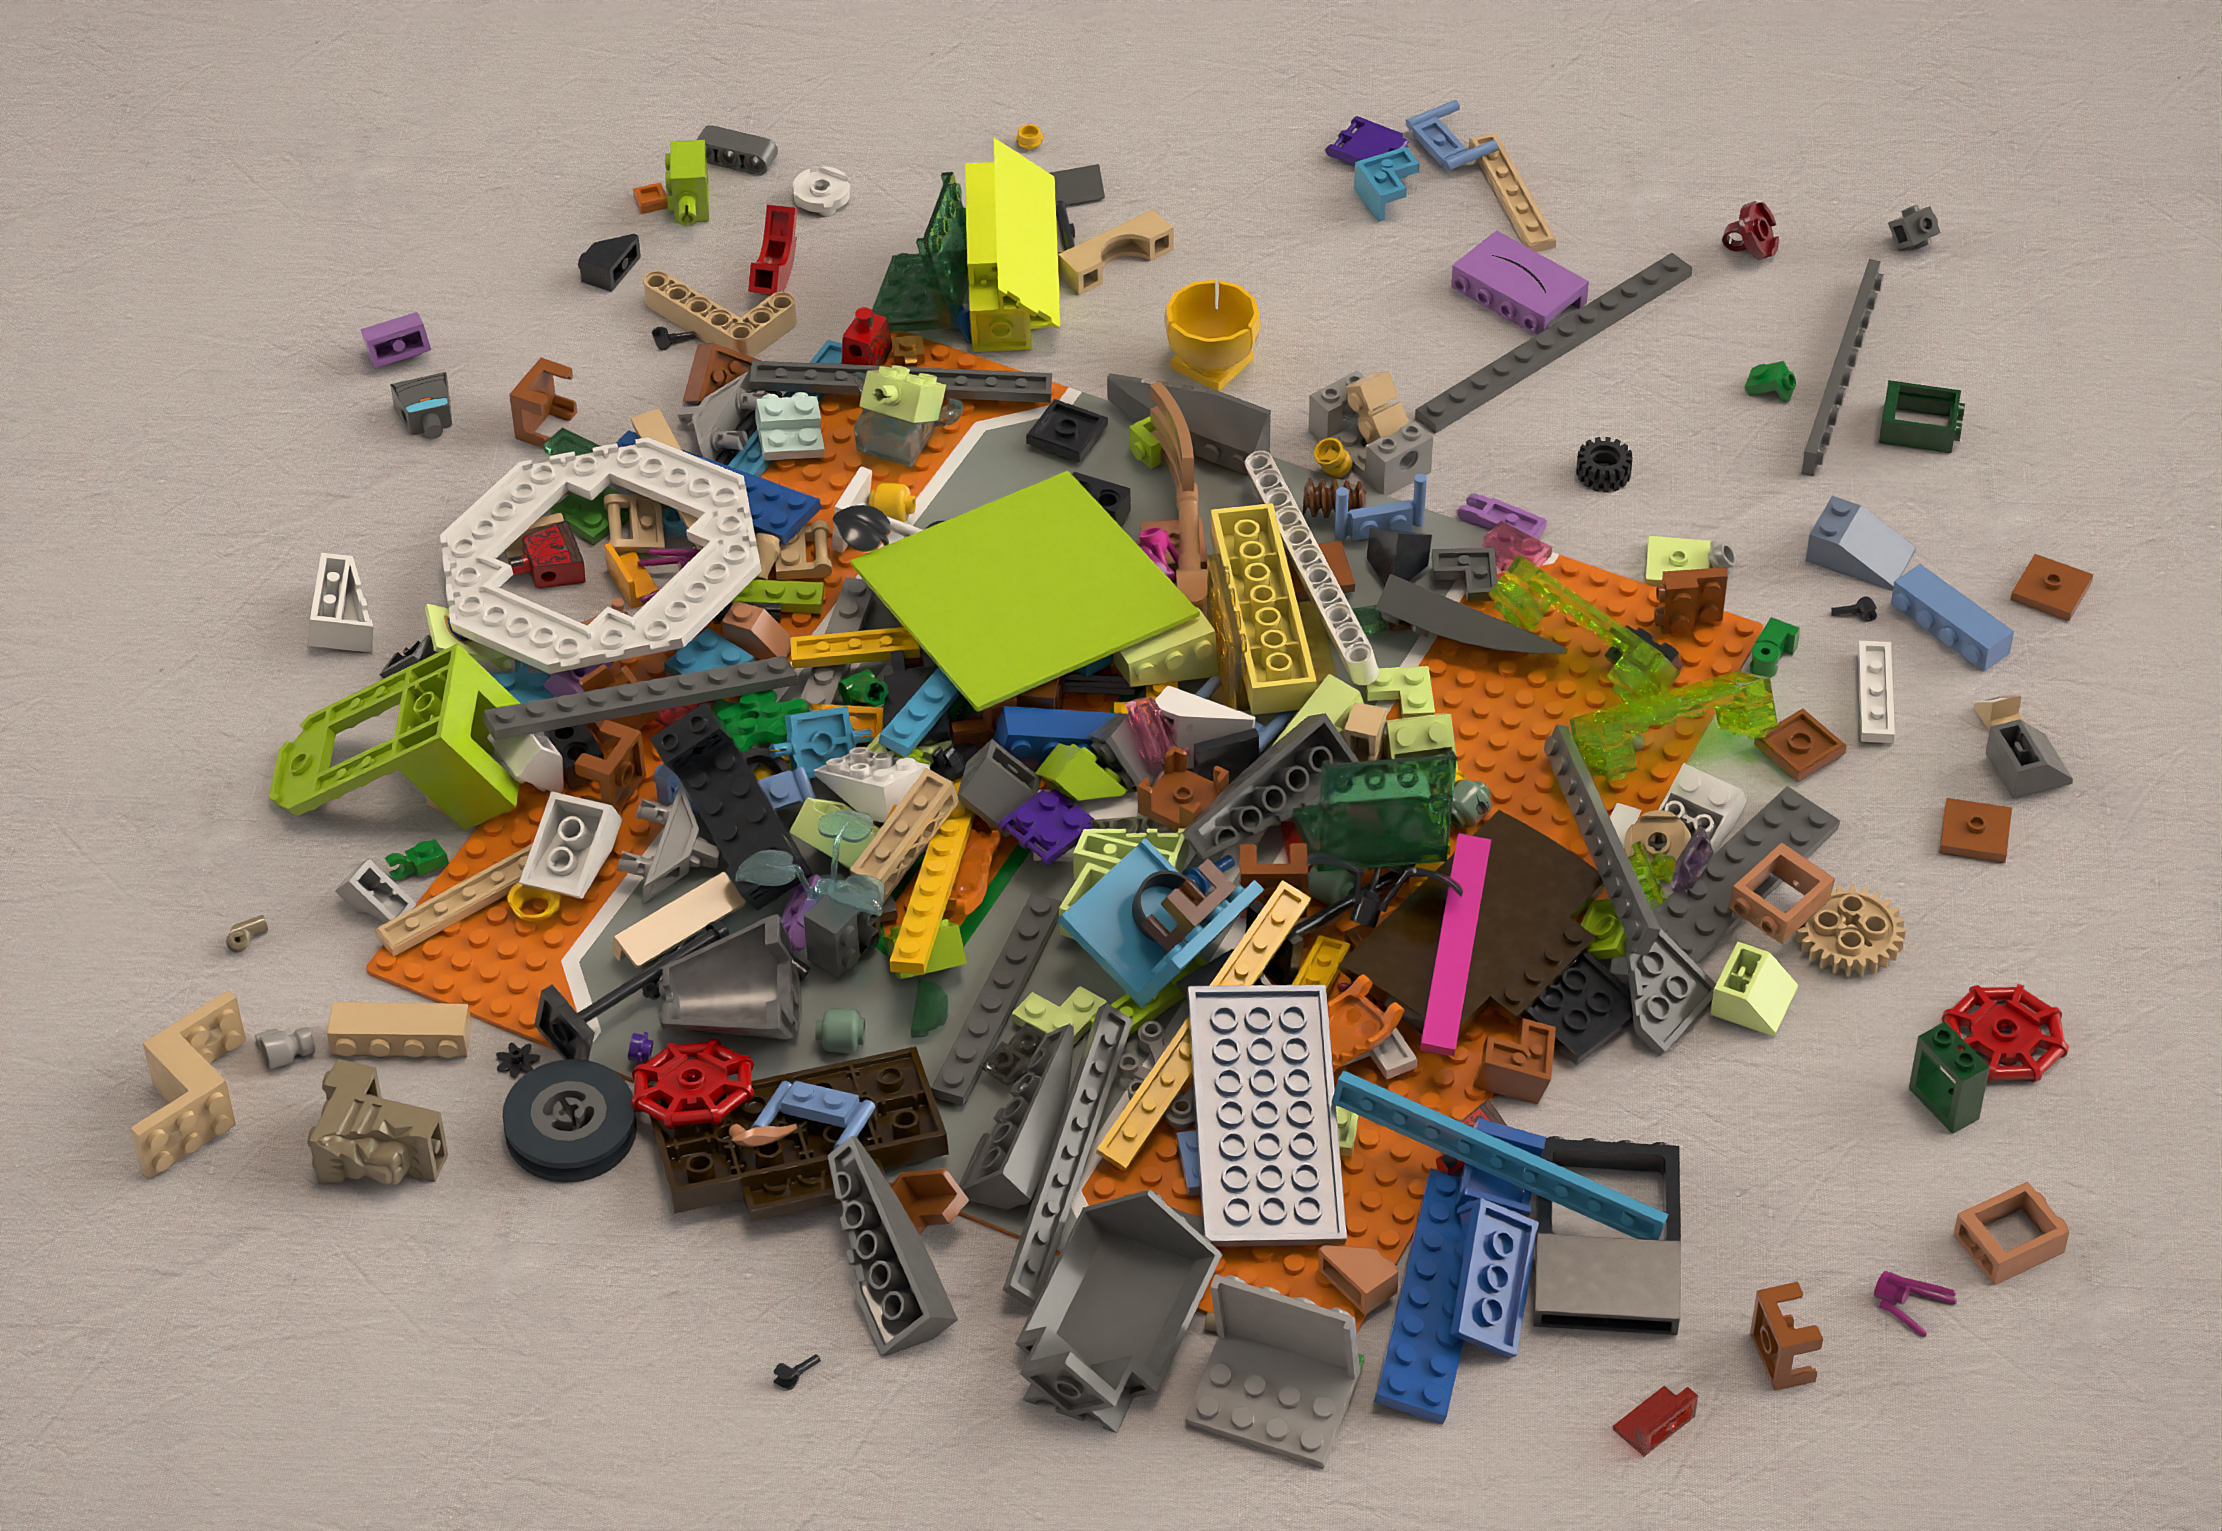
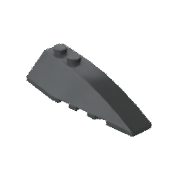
M1111 373L1107 376V399L1134 421L1138 422L1149 417L1150 409L1157 406L1150 397L1151 384L1146 383L1143 378ZM1161 381L1176 401L1185 418L1191 436L1194 455L1248 475L1245 466L1246 458L1256 451L1270 453L1271 410L1217 390L1208 389L1206 392H1198L1194 390L1193 386L1183 385L1181 388L1169 387L1168 382Z
M1392 574L1389 575L1375 608L1383 612L1382 619L1399 625L1400 620L1412 624L1411 631L1428 637L1429 632L1470 645L1528 654H1566L1568 651L1566 647Z
M1326 713L1307 716L1231 782L1191 822L1182 834L1199 858L1205 859L1238 843L1244 838L1265 830L1267 827L1316 806L1362 765Z
M1070 1023L1044 1036L1025 1067L1029 1073L1016 1082L1009 1092L1014 1098L1005 1109L999 1108L993 1119L997 1122L994 1130L990 1135L984 1133L980 1138L959 1183V1187L969 1200L1008 1210L1020 1204L1025 1205L1034 1198L1037 1190L1036 1187L1041 1178L1068 1096L1074 1027Z
M851 1136L828 1155L835 1195L837 1199H841L843 1216L840 1217L842 1230L848 1233L851 1249L847 1251L849 1264L854 1265L857 1282L853 1283L855 1295L881 1355L888 1356L933 1340L954 1324L958 1318L935 1266L901 1202L857 1137Z

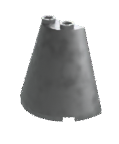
M778 914L771 915L663 966V980L659 982V992L661 998L666 1003H663V1009L659 1010L661 1027L663 1029L670 1028L777 1039L793 1038V1034L798 1033L801 1023V988L797 964L792 965V957L787 951L792 948V945Z

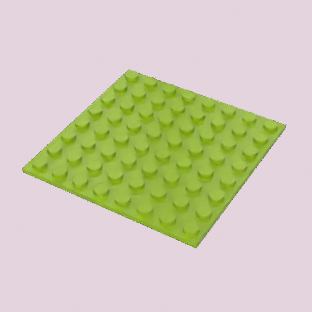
M1069 471L1055 475L850 560L851 566L977 712L1200 616V611Z

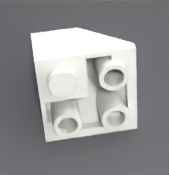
M539 733L494 740L492 735L489 734L487 738L495 748L493 750L494 754L510 768L508 772L516 781L520 783L529 782L544 792L550 790L561 794L564 790L563 759L548 737Z

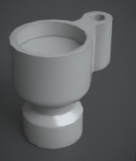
M308 1027L297 1029L292 1035L279 1031L277 1028L255 1034L257 1045L261 1049L268 1069L291 1063L296 1054L304 1056L315 1053L314 1041Z

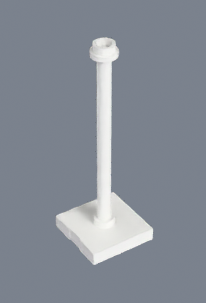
M864 467L859 468L835 505L834 515L850 506H869L872 470ZM887 517L891 524L889 531L905 537L922 531V529ZM834 523L832 549L843 553L848 544L842 539Z

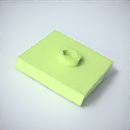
M1649 536L1645 584L1654 587L1661 585L1663 571L1709 568L1708 555L1710 553L1711 541Z

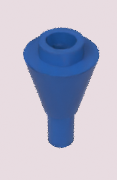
M1226 855L1220 860L1212 862L1222 873L1235 866V860L1231 855ZM1199 866L1184 869L1182 874L1190 878L1205 896L1213 885L1197 870Z

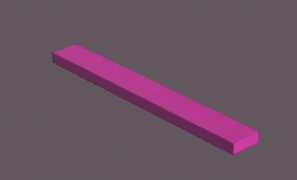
M1458 833L1450 877L1461 885L1463 895L1461 898L1450 886L1448 887L1420 1050L1453 1057L1455 1054L1491 845L1490 839Z

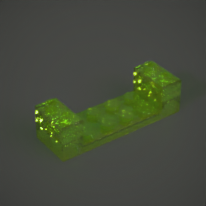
M1520 554L1488 594L1496 602L1494 608L1504 616L1505 620L1518 628L1523 625L1532 631L1552 605L1564 615L1568 613L1586 631L1591 629L1609 647L1615 646L1619 649L1622 657L1606 678L1614 685L1611 691L1634 711H1637L1640 707L1650 714L1680 675V672L1660 651Z
M1741 671L1731 672L1569 719L1572 736L1588 771L1591 772L1592 776H1606L1607 780L1626 777V772L1637 769L1631 734L1648 731L1647 726L1671 725L1676 723V718L1678 717L1693 718L1705 714L1704 710L1713 708L1716 711L1718 728L1731 731L1733 735L1745 734L1749 739L1765 737L1767 731L1778 728L1770 678Z

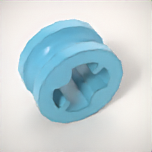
M669 507L662 512L663 532L671 537L681 536L680 526L683 521L677 509Z

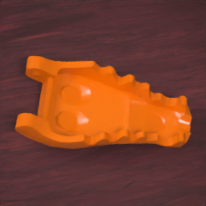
M971 829L945 910H953L958 914L968 915L982 903L987 891L992 856L1001 841L999 830H992L991 834H986L983 831L976 832L974 829Z
M1364 974L1359 976L1346 991L1327 1003L1333 1072L1354 1058L1379 1046L1391 1035L1404 1013V1008L1396 1002L1392 1003L1386 1012L1383 1013L1365 996L1373 983Z

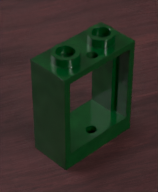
M1888 380L1879 443L1952 453L1953 442H1960L1962 423H1957V421H1963L1965 403H1959L1961 390ZM1896 409L1949 416L1948 427L1895 419Z
M1943 1022L1918 1036L1908 1089L1953 1134L1979 1120L1990 1067L1946 1022ZM1942 1067L1956 1081V1083H1954L1940 1068Z

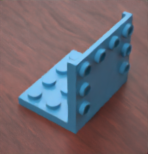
M1144 838L1114 868L1065 911L1057 921L1125 992L1143 1008L1217 938L1264 890L1255 880L1246 889L1239 885L1179 944L1167 953L1159 943L1150 940L1139 930L1133 918L1132 903L1142 882L1149 875L1163 870L1178 871ZM1154 886L1144 890L1141 893V905L1145 916L1154 915L1171 932L1179 923L1161 906V902L1173 890L1163 886Z

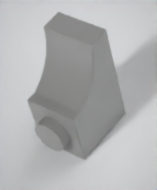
M369 858L355 867L335 890L358 914L360 912L370 914L383 923L389 922L417 905Z

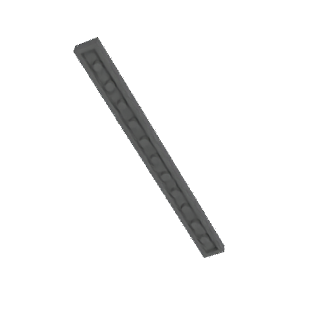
M1670 253L1415 409V419L1435 434L1691 277L1693 267L1675 254Z

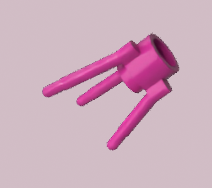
M1156 526L1143 530L1138 534L1140 540L1135 543L1139 547H1148L1165 567H1168L1164 556L1167 548L1178 566L1179 554L1171 543L1166 530L1163 531L1162 527Z

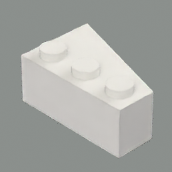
M321 553L310 615L309 646L372 653L374 626L372 619L370 620L366 599L363 598L361 582L353 556Z

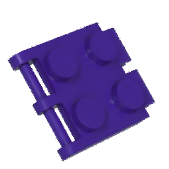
M1355 116L1351 120V125L1348 129L1342 130L1338 134L1337 141L1334 144H1329L1325 148V152L1330 157L1355 166L1357 161L1403 147L1408 148L1407 144L1409 141L1403 138V133Z
M1043 789L1001 819L997 828L1002 832H1009L1019 840V845L1022 848H1029L1041 857V862L1045 866H1049L1077 845L1083 830L1091 829L1093 825L1091 821L1094 818L1077 805L1071 808L1072 806L1069 804H1072V801L1057 789H1053L1050 792H1046ZM1012 826L1017 827V828H1018L1020 831H1022L1025 835L1023 836L1020 832H1018V831H1017L1016 829H1014ZM1036 842L1039 846H1041V847H1042L1043 849H1045L1047 852L1045 853L1044 851H1042V850H1041L1039 847H1037L1034 843Z

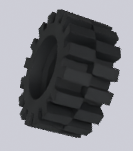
M1596 437L1594 443L1589 439L1586 441V445L1582 444L1580 446L1576 475L1580 483L1584 482V486L1587 488L1593 485V490L1597 492L1599 488H1603V492H1609L1610 487L1617 491L1619 490V485L1621 487L1626 486L1627 481L1629 482L1631 478L1633 457L1632 451L1628 450V445L1624 443L1620 446L1621 440L1615 439L1614 442H1610L1611 437H1605V441H1601L1600 437ZM1597 463H1608L1611 466H1601Z

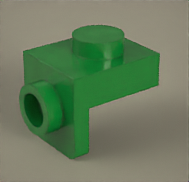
M1784 361L1759 364L1752 367L1744 387L1749 396L1776 390L1781 400L1787 402L1790 401L1793 390L1796 387V379Z

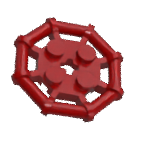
M2017 984V987L1972 986L1959 1002L1951 1009H1946L1943 1012L1941 1018L1942 1022H1946L1960 1037L1959 1026L1969 1028L1970 1037L1963 1040L1973 1050L1976 1049L1991 1059L1990 1064L1987 1063L1990 1067L1987 1079L1989 1083H1993V1080H2030L2034 1083L2041 1080L2042 1074L2059 1058L2065 1057L2069 1051V1045L2065 1042L2061 1023L2062 1012L2060 1009L2049 1006L2026 991L2024 985ZM1997 1001H2006L2005 1005H1996ZM1973 1006H1980L1973 1014L1967 1013ZM2043 1024L2048 1026L2050 1036L2042 1034L2039 1026ZM2008 1028L2012 1031L2011 1034L2006 1035L2000 1033L1998 1029L2004 1031ZM2038 1048L2047 1050L2037 1061L2031 1056ZM2017 1062H2021V1064H2022L2023 1066H2013V1065H2015Z
M711 1039L709 1042L680 1045H675L671 1042L666 1044L664 1050L646 1063L638 1064L633 1069L634 1096L631 1099V1104L636 1111H644L663 1122L665 1128L674 1129L678 1125L711 1123L714 1126L720 1124L721 1119L742 1103L750 1102L753 1098L754 1090L751 1087V1071L754 1068V1063L749 1056L739 1055L723 1046L718 1039ZM737 1074L738 1081L728 1080V1076ZM650 1081L657 1082L656 1086L648 1088ZM723 1095H729L717 1105L714 1104ZM662 1100L668 1103V1109L657 1104L656 1101Z

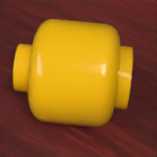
M880 483L876 490H872L870 493L869 506L882 511L887 517L905 523L909 514L915 513L916 497L911 495L908 486L904 484Z

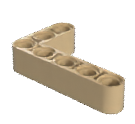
M651 271L643 278L645 303L650 309L688 332L694 331L695 336L707 344L715 343L750 357L758 355L793 329L797 323L795 298L788 292L772 294L740 318L666 272Z

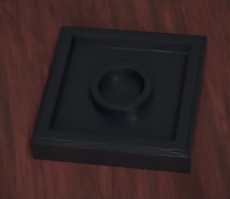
M1054 399L1026 435V444L1081 462L1108 426V417Z
M1256 728L1194 744V773L1213 782V768L1219 766L1229 771V784L1233 782L1259 758V734Z

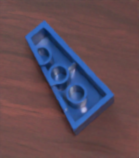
M1003 706L993 740L1035 773L1058 743L1067 746L1075 744L1080 749L1085 747L1093 753L1090 747L1093 742L1088 735L1118 713ZM1097 759L1095 762L1101 767L1108 766L1105 760L1100 761Z

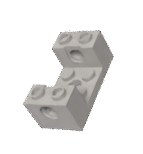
M1355 371L1309 395L1308 431L1319 441L1331 437L1338 439L1352 458L1351 469L1376 492L1388 496L1413 483L1415 475L1420 473L1428 475L1431 473L1433 436L1413 420L1400 427V431L1388 437L1379 438L1371 443H1367L1359 430V421L1357 419L1360 417L1359 413L1350 407L1348 394L1345 389L1346 386L1364 378L1359 371Z

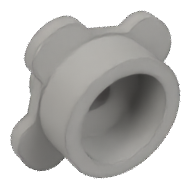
M1716 541L1711 542L1712 551L1708 555L1711 566L1713 568L1726 567L1727 574L1729 575L1730 571L1728 568L1736 565V557L1732 548L1727 543L1719 545Z

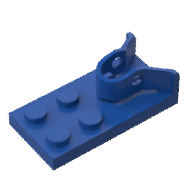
M1480 1198L1461 1205L1457 1210V1214L1461 1218L1465 1241L1450 1335L1506 1358H1512L1517 1356L1539 1222Z

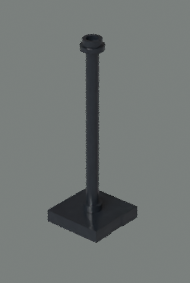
M1418 854L1404 856L1400 865L1404 868L1403 873L1407 866L1414 867L1421 859V856ZM1390 871L1379 877L1375 892L1380 893L1397 883L1403 873ZM1371 882L1361 888V894L1363 888L1369 890ZM1354 892L1295 925L1265 967L1263 973L1277 985H1292L1299 972L1304 941L1302 937L1354 908L1355 902H1352ZM1259 900L1248 906L1245 934L1265 906Z
M719 920L708 923L704 934L578 1013L569 1005L568 1001L554 985L551 984L541 991L534 1026L564 1060H589L595 1032L587 1024L589 1021L663 975V966L729 936L728 928Z

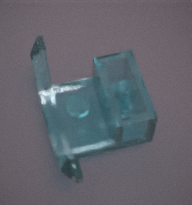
M855 372L853 374L855 384L862 392L866 373ZM950 399L948 405L941 407L938 420L916 423L864 408L853 426L857 451L912 467L935 427L951 425L960 418L963 413V403L956 399Z

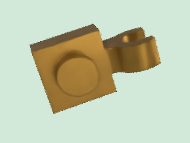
M922 335L892 337L895 365L917 367L918 363H925Z

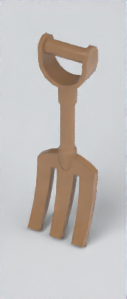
M1161 381L1150 385V397L1157 405L1150 409V421L1157 430L1150 433L1161 442V458L1167 466L1177 488L1176 507L1179 510L1180 556L1178 558V570H1176V587L1196 608L1198 607L1207 619V569H1201L1198 486L1194 481V455L1191 436L1179 406Z

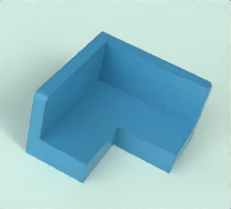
M1407 147L1355 162L1354 189L1378 221L1385 220V203L1406 197L1407 188L1400 179L1419 172L1420 163Z

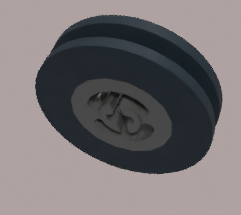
M566 1059L541 1065L521 1077L511 1088L505 1099L502 1118L507 1148L520 1167L532 1175L545 1180L579 1182L600 1176L618 1165L626 1157L634 1144L637 1121L635 1109L631 1104L632 1091L619 1074L596 1062Z

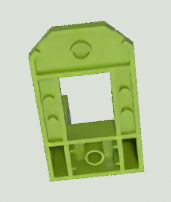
M457 643L308 715L299 725L303 731L292 743L287 740L278 750L269 798L278 806L295 816H299L308 811H313L333 799L341 798L352 790L364 787L371 781L384 775H390L398 769L464 831L502 813H507L516 807L520 783L489 755L494 754L493 750L495 748L487 738L490 732L483 721V713L487 709L521 703ZM398 704L400 705L394 738L329 768L336 734L348 728H354L359 723L373 716H379L384 711Z

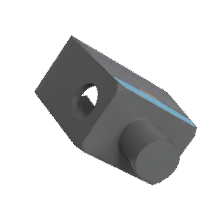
M446 372L390 384L394 409L410 434L425 433L428 438L435 439L442 435L444 428L452 425L451 399Z

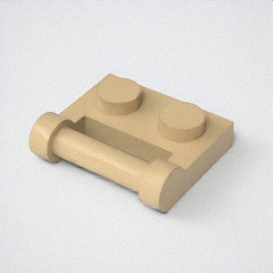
M608 494L604 497V508L608 510L610 541L608 543H611L618 556L633 551L635 553H649L651 549L665 548L660 502L641 494ZM621 508H628L631 539H622Z
M818 520L809 526H803L786 545L779 543L781 550L775 561L777 580L826 577L832 573V562L828 559L827 537L830 532L827 522ZM805 541H815L816 560L814 562L807 563Z

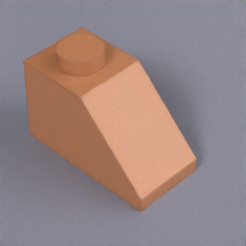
M735 601L722 620L723 638L756 658L764 660L773 657H787L791 651L790 637L792 636L763 608Z
M1329 1245L1319 1248L1318 1271L1364 1315L1397 1294L1399 1271L1392 1260L1384 1258L1375 1249Z

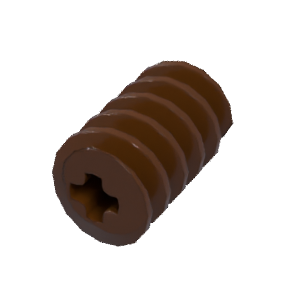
M1308 478L1304 487L1303 517L1307 508L1310 509L1312 517H1316L1320 509H1322L1324 518H1329L1332 510L1336 511V490L1339 488L1337 480H1333L1330 488H1327L1324 479H1320L1318 486L1314 487L1312 478ZM1345 480L1343 487L1349 490L1348 512L1354 509L1365 508L1367 490H1364L1362 482L1358 481L1353 490L1351 489L1350 482Z

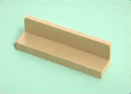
M722 872L615 935L612 953L618 961L628 957L636 968H641L706 929L708 923L721 920L743 907L746 900L741 897L725 872Z

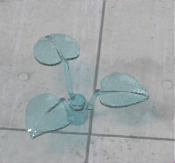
M839 810L827 813L819 819V833L827 838H835L830 879L818 880L813 889H811L801 867L793 864V856L779 850H765L748 857L737 870L735 881H748L765 886H781L792 881L797 874L806 891V899L813 900V906L825 895H828L829 899L837 904L881 916L885 887L880 879L858 874L849 876L845 881L838 880L836 883L841 841L857 843L866 839L873 829L872 817L865 812L857 813L851 810Z

